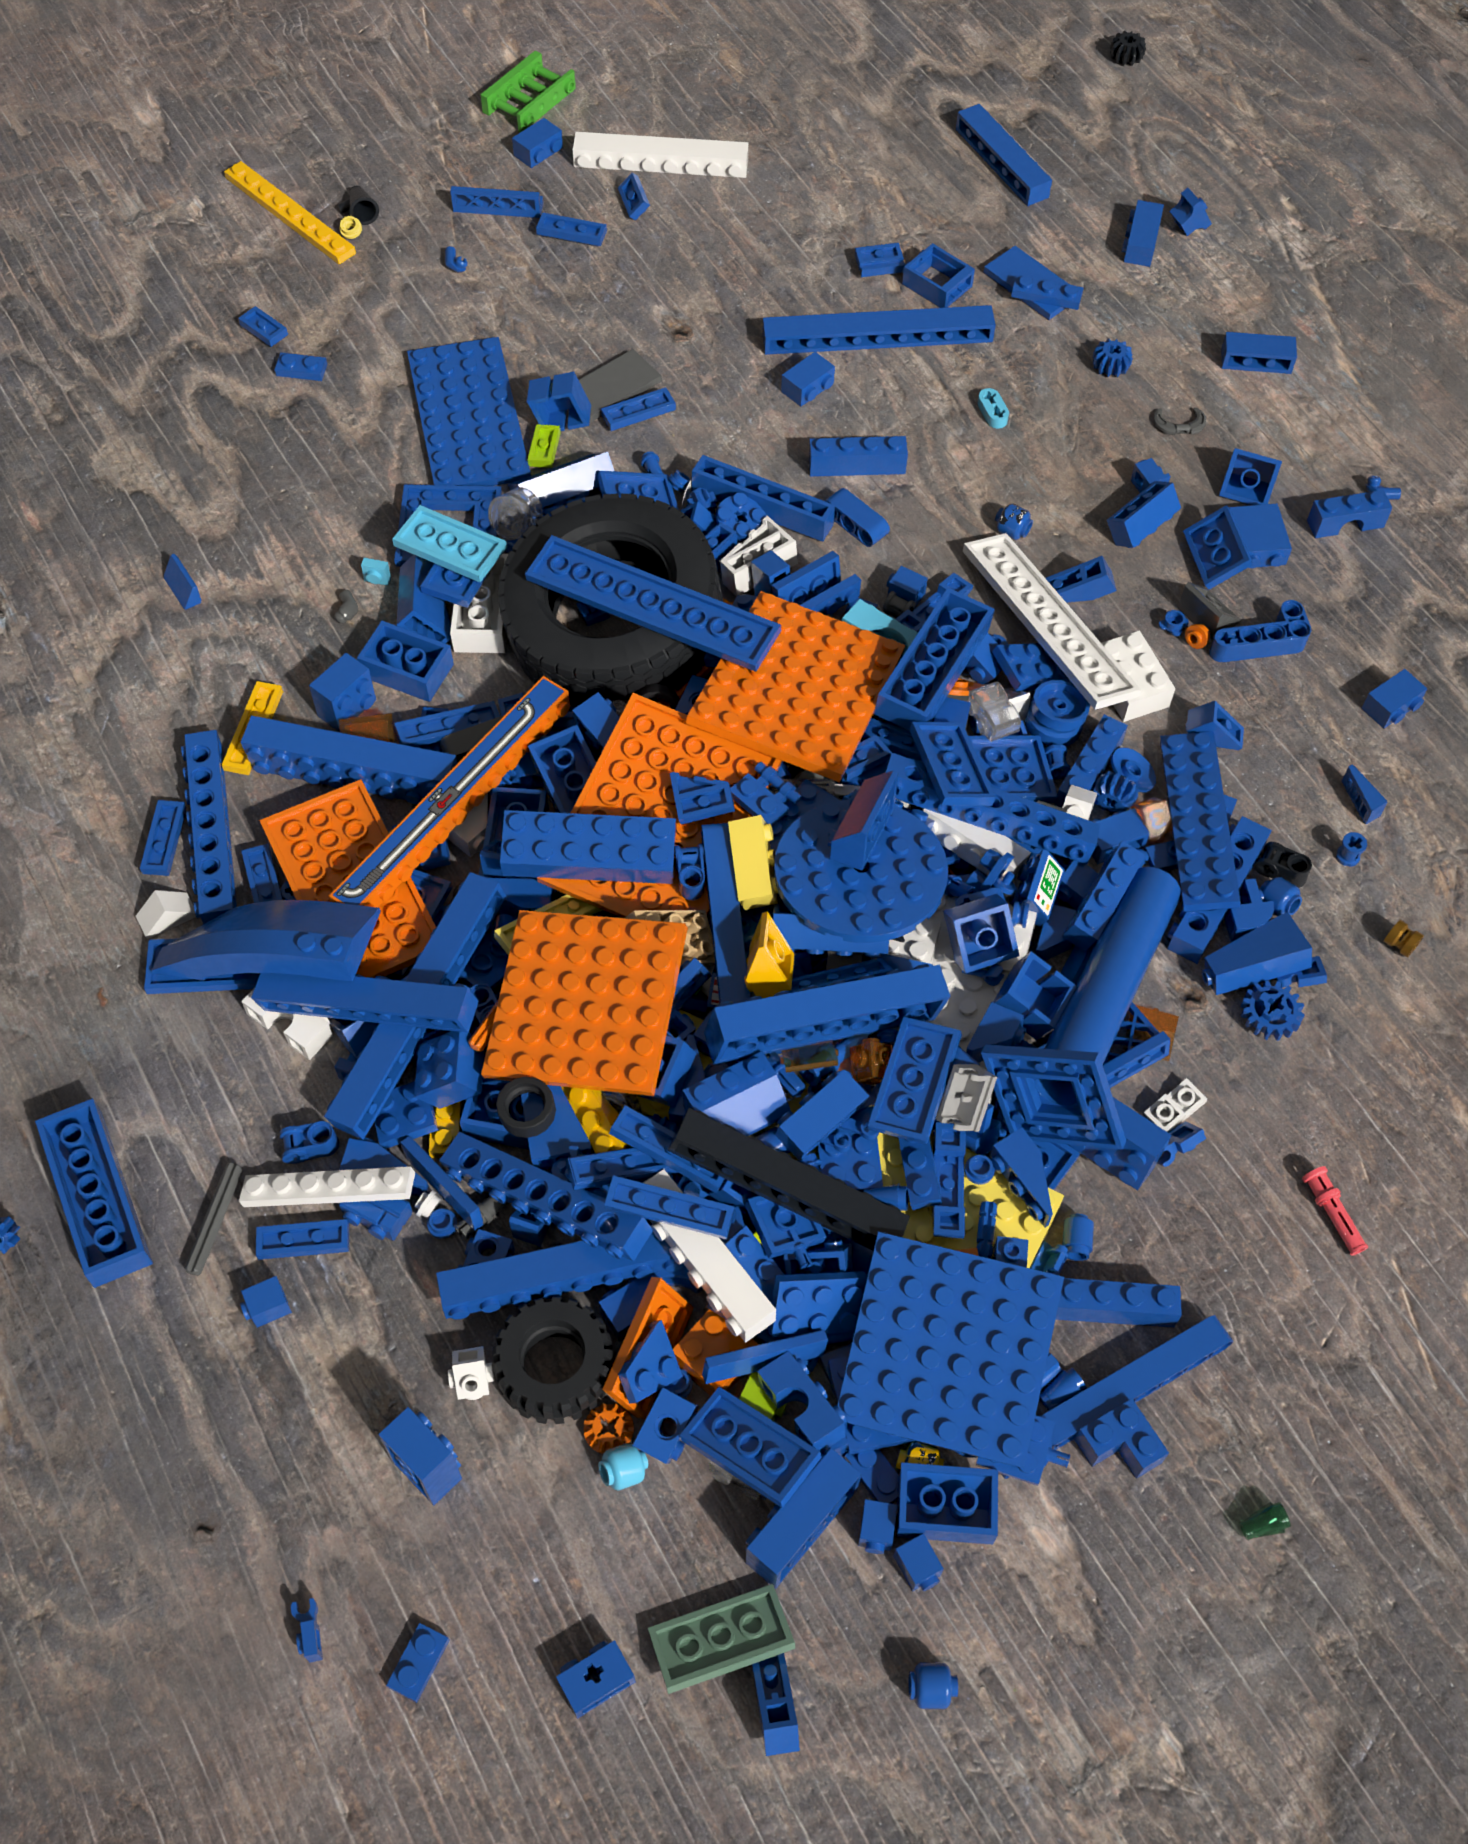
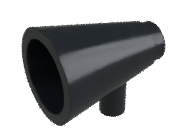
M357 185L350 189V199L338 204L341 213L349 210L350 216L357 218L361 225L373 223L379 215L378 204L363 188Z

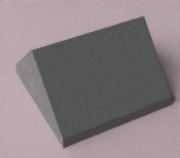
M1191 582L1185 585L1178 609L1194 624L1206 626L1210 632L1211 640L1214 639L1218 630L1232 628L1241 621L1207 588Z

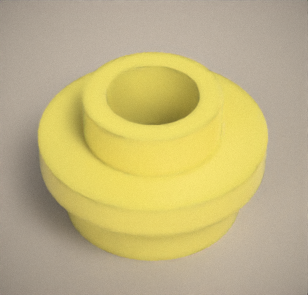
M347 216L341 220L339 230L343 237L354 239L361 234L362 225L357 218Z

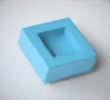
M364 558L361 563L364 581L388 586L391 580L388 562Z

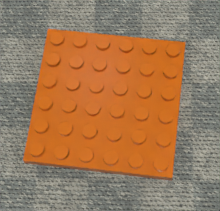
M519 910L481 1075L486 1079L512 1081L513 1079L526 1076L537 1078L546 1083V1085L654 1096L688 930L686 924Z

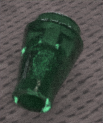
M1269 1502L1254 1514L1239 1522L1241 1531L1247 1541L1253 1538L1285 1533V1529L1291 1527L1289 1517L1280 1502L1275 1504Z

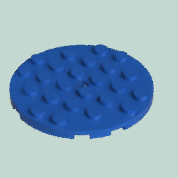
M850 799L818 806L795 820L785 831L778 844L774 861V878L778 893L791 913L795 912L805 921V925L823 935L830 933L843 937V941L855 943H874L892 940L914 931L916 926L926 918L929 919L941 904L948 879L946 854L933 831L913 814L894 806V811L864 866L868 871L863 873L854 870L851 866L830 859L831 847L828 846V840L831 832L838 830L839 819L843 810L850 808Z

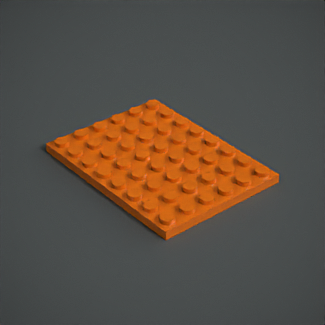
M760 591L749 612L781 624L782 631L756 672L721 658L688 713L686 724L840 783L874 714L878 694L898 665L906 645L872 633L869 630H861L845 621L834 619L820 612Z
M632 693L571 813L676 818L675 845H679L680 848L698 847V844L702 843L701 825L728 823L729 821L753 816L733 800L734 812L681 825L678 820L670 773L677 772L680 776L694 778V776L705 777L710 781L715 779L727 781L730 787H733L748 773L757 780L761 775L754 769L759 762H763L767 767L772 766L778 771L782 760L686 724V714ZM675 855L673 884L537 877V882L620 918H626L634 910H705L707 916L710 912L706 873L703 895L696 900L685 899L679 890ZM689 880L686 882V884L689 886H695L698 884V882L695 880Z

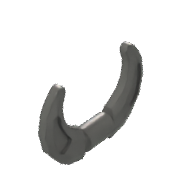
M1159 408L1154 414V424L1166 434L1190 433L1192 435L1204 429L1206 426V416L1200 409L1194 408L1193 412L1196 415L1194 421L1189 424H1175L1174 426V423L1163 418L1162 409Z

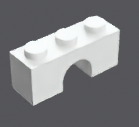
M254 989L241 1001L247 1015L267 1030L280 1019L293 1020L291 1025L284 1031V1035L288 1045L308 1060H311L333 1036L329 1026L330 1021L326 1017L264 1011L251 998Z

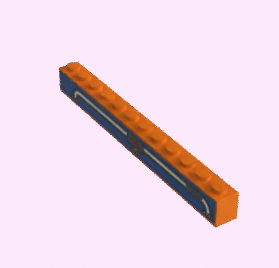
M543 676L329 895L330 902L378 908L384 901L389 900L395 889L411 877L413 870L429 858L434 848L438 844L445 842L449 833L457 825L464 822L467 814L474 807L482 803L485 795L492 788H496L500 784L502 777L509 770H513L517 766L519 760L526 752H529L528 745L537 742L543 735L548 734L553 724L560 717H564L568 713L570 708L568 690Z

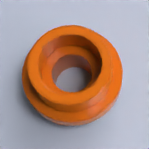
M1193 624L1186 629L1185 639L1192 648L1201 649L1208 644L1210 632L1206 626Z

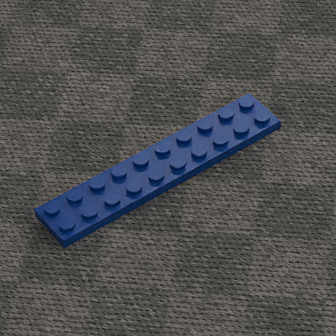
M553 535L548 539L525 573L526 579L530 582L755 672L782 631L781 624Z

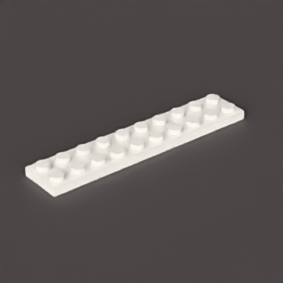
M1007 533L964 543V554L1094 710L1139 697L1141 689Z

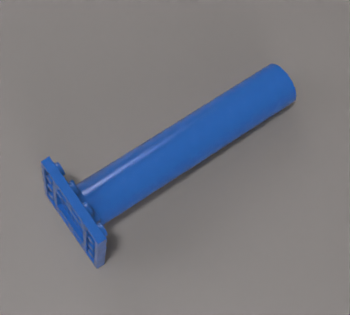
M1142 867L1137 870L1101 933L1076 983L1077 987L1044 1049L985 1044L981 1054L987 1071L997 1076L994 1091L1010 1134L1022 1127L1033 1141L1123 1150L1126 1138L1103 1063L1181 898V888L1169 873L1154 867Z

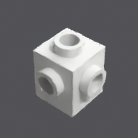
M484 1347L452 1351L453 1369L448 1370L450 1389L456 1388L458 1400L465 1398L475 1400L483 1395H489V1382H494L492 1362L486 1363Z

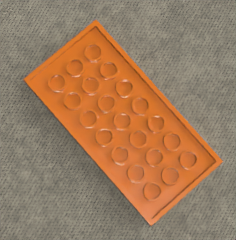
M362 779L259 820L296 900L330 902L329 895L389 834ZM411 877L407 881L402 882L395 889L392 897L378 907L381 912L356 974L367 978L385 977L416 963L418 954L424 950L430 940V935L436 926Z

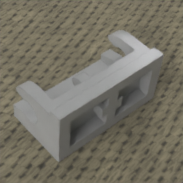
M954 1064L936 1120L941 1123H954V1130L979 1132L997 1076L977 1064Z

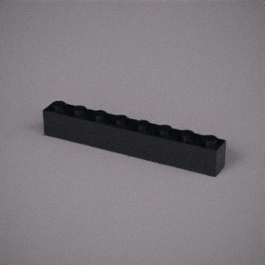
M690 1108L687 1110L668 1148L669 1152L812 1222L821 1224V1226L872 1251L875 1248L878 1232L903 1238L910 1218L909 1215L901 1212L899 1208L893 1205H886L874 1199L867 1192H860L851 1188L844 1181L831 1178L819 1172L814 1166L800 1163L792 1159L789 1154L776 1151L764 1145L759 1139L749 1138L737 1132L734 1127L721 1124L709 1118L707 1114L701 1111H694Z

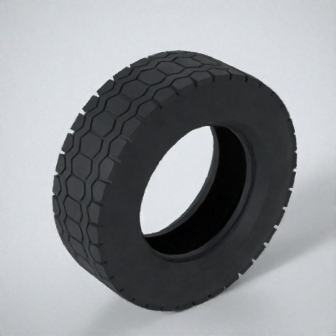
M618 493L603 494V499L600 498V495L586 497L585 502L579 499L567 503V509L563 505L551 511V517L546 514L536 521V526L532 525L522 534L523 538L520 537L512 547V551L509 552L504 562L505 566L502 568L498 589L500 615L514 655L525 674L534 684L545 676L568 690L570 706L573 707L579 706L599 692L604 699L608 698L613 703L616 711H621V706L625 709L632 693L636 694L647 685L661 684L668 686L672 690L675 688L678 691L689 682V678L692 675L696 676L700 672L702 666H705L704 657L707 652L643 626L623 635L606 638L588 637L569 630L557 620L558 609L565 595L530 582L525 576L535 558L551 535L723 602L713 552L702 531L687 515L685 516L673 506L670 507L669 504L662 501H654V498L641 495L637 498L635 494L621 493L619 498ZM657 698L650 699L652 701L657 702Z

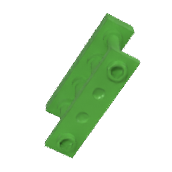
M535 50L481 94L482 112L490 116L497 109H501L517 118L518 132H522L576 89L575 72L570 69L561 77L544 68L542 54ZM540 75L554 83L550 87H546L534 81V79ZM527 86L540 93V95L534 99L520 90ZM513 97L527 106L520 110L508 104L507 101Z

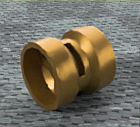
M1400 919L1388 933L1384 942L1389 946H1396L1400 949V953L1408 958L1419 945L1424 935L1418 931L1410 930L1408 924Z

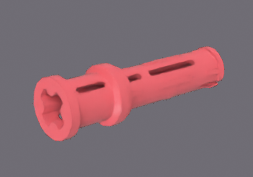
M1325 1166L1316 1168L1302 1177L1303 1182L1309 1184L1316 1196V1204L1324 1207L1348 1248L1350 1255L1354 1256L1368 1248V1245L1364 1242L1353 1220L1340 1201V1190L1334 1188L1326 1174L1328 1170Z

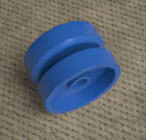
M1063 680L1044 682L1035 690L1025 720L1027 730L1031 735H1040L1043 744L1049 746L1059 744L1064 746L1071 745L1080 737L1084 722L1089 713L1090 704L1073 683Z

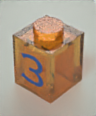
M1151 798L1131 806V809H1136L1150 832L1149 841L1160 840L1165 837V833L1173 831L1166 799Z

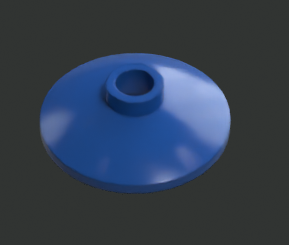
M1124 747L1118 748L1113 752L1111 765L1115 774L1120 772L1122 776H1129L1128 779L1130 781L1136 782L1139 792H1148L1155 786V772L1145 757L1133 749Z

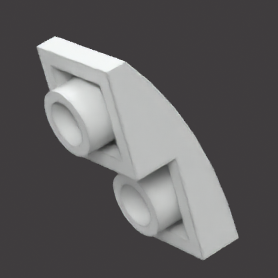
M1186 1078L1168 1095L1165 1093L1144 1114L1151 1122L1169 1132L1207 1102V1098Z

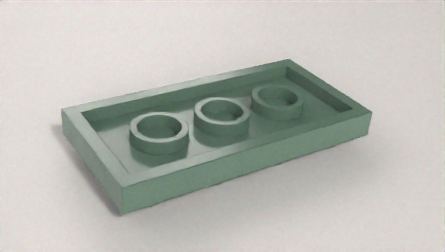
M773 1584L648 1628L668 1694L796 1649L793 1636Z

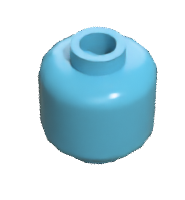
M625 1443L605 1451L602 1461L598 1464L603 1483L620 1491L642 1482L645 1476V1469L648 1468L646 1454L632 1446L633 1444Z

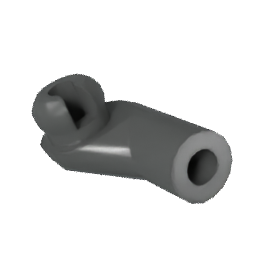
M345 590L339 595L343 604L339 607V611L335 613V618L341 624L351 620L358 613V605L349 590Z

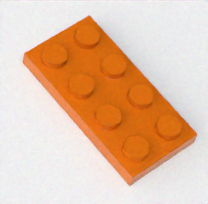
M651 1277L602 1389L636 1418L645 1420L658 1391L638 1403L629 1404L618 1373L625 1362L630 1360L632 1351L638 1342L644 1341L650 1331L648 1326L653 1321L662 1320L673 1349L679 1343L694 1308L662 1278Z

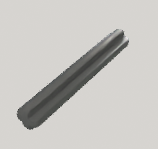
M228 1163L224 1168L184 1267L186 1272L191 1275L199 1276L203 1271L242 1174L241 1166Z

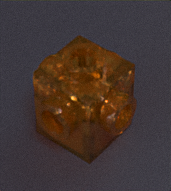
M877 1038L863 1039L862 1044L850 1047L852 1078L861 1084L876 1085L882 1083L892 1053V1045L880 1043Z

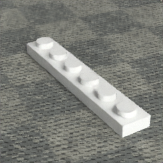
M410 1166L245 1175L239 1202L243 1207L410 1199L415 1171Z

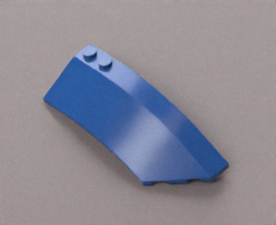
M274 900L235 907L162 947L151 971L153 974L205 980L209 976L224 974L279 973L353 982L381 910L377 907L310 900Z

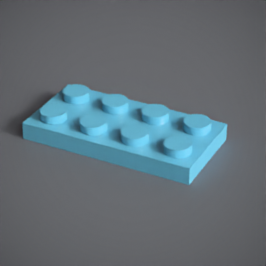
M421 505L418 506L392 539L395 547L477 582L483 580L507 549L505 540Z

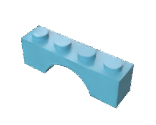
M861 599L842 618V621L861 630H869L872 633L906 645L903 655L918 634L915 630L904 626L895 618L889 617Z

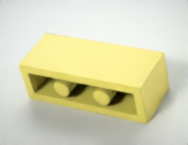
M762 815L729 821L728 826L738 901L745 910L778 904V890L773 869L776 853L770 847V841L774 840L771 824H766Z

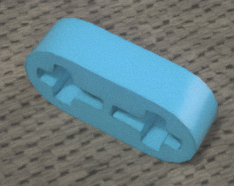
M991 388L981 390L977 404L989 426L996 429L1005 427L1008 422L1009 410L1000 394Z

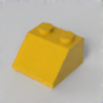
M768 911L762 913L752 938L749 957L747 958V975L744 977L746 987L750 992H754L756 996L767 998L773 997L778 992L791 990L794 952Z

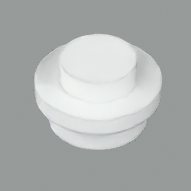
M432 1190L430 1194L424 1192L414 1206L419 1209L416 1213L418 1217L424 1216L428 1219L430 1214L434 1212L441 1201V1198L436 1196V1191Z

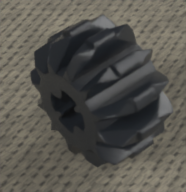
M1132 31L1117 33L1110 46L1111 58L1116 60V63H1123V65L1129 64L1133 66L1134 63H1140L1146 51L1145 38L1140 37V33L1135 34Z

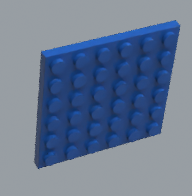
M878 1232L838 1401V1407L843 1412L846 1423L1024 1469L1064 1277Z

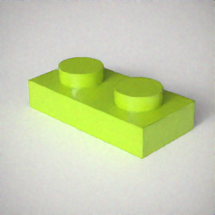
M536 424L528 456L530 467H553L561 434L560 426Z

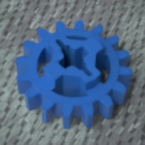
M1266 980L1263 987L1256 983L1252 990L1248 989L1240 1006L1243 1008L1241 1017L1248 1018L1245 1024L1246 1027H1255L1254 1035L1263 1032L1265 1040H1268L1270 1035H1274L1276 1041H1279L1282 1035L1289 1038L1293 1031L1297 1032L1305 1016L1301 1012L1304 1003H1297L1300 995H1291L1289 993L1291 990L1290 986L1282 989L1279 981H1277L1275 986H1271L1270 982ZM1274 1007H1277L1274 1011H1272L1270 1014H1268V1012H1270V1010H1273Z

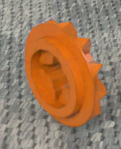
M602 1403L601 1406L591 1409L590 1414L584 1420V1437L593 1450L603 1454L611 1448L630 1443L634 1433L633 1420L628 1411L616 1403ZM601 1419L608 1424L616 1421L614 1430L618 1437L609 1432L601 1435L603 1430Z

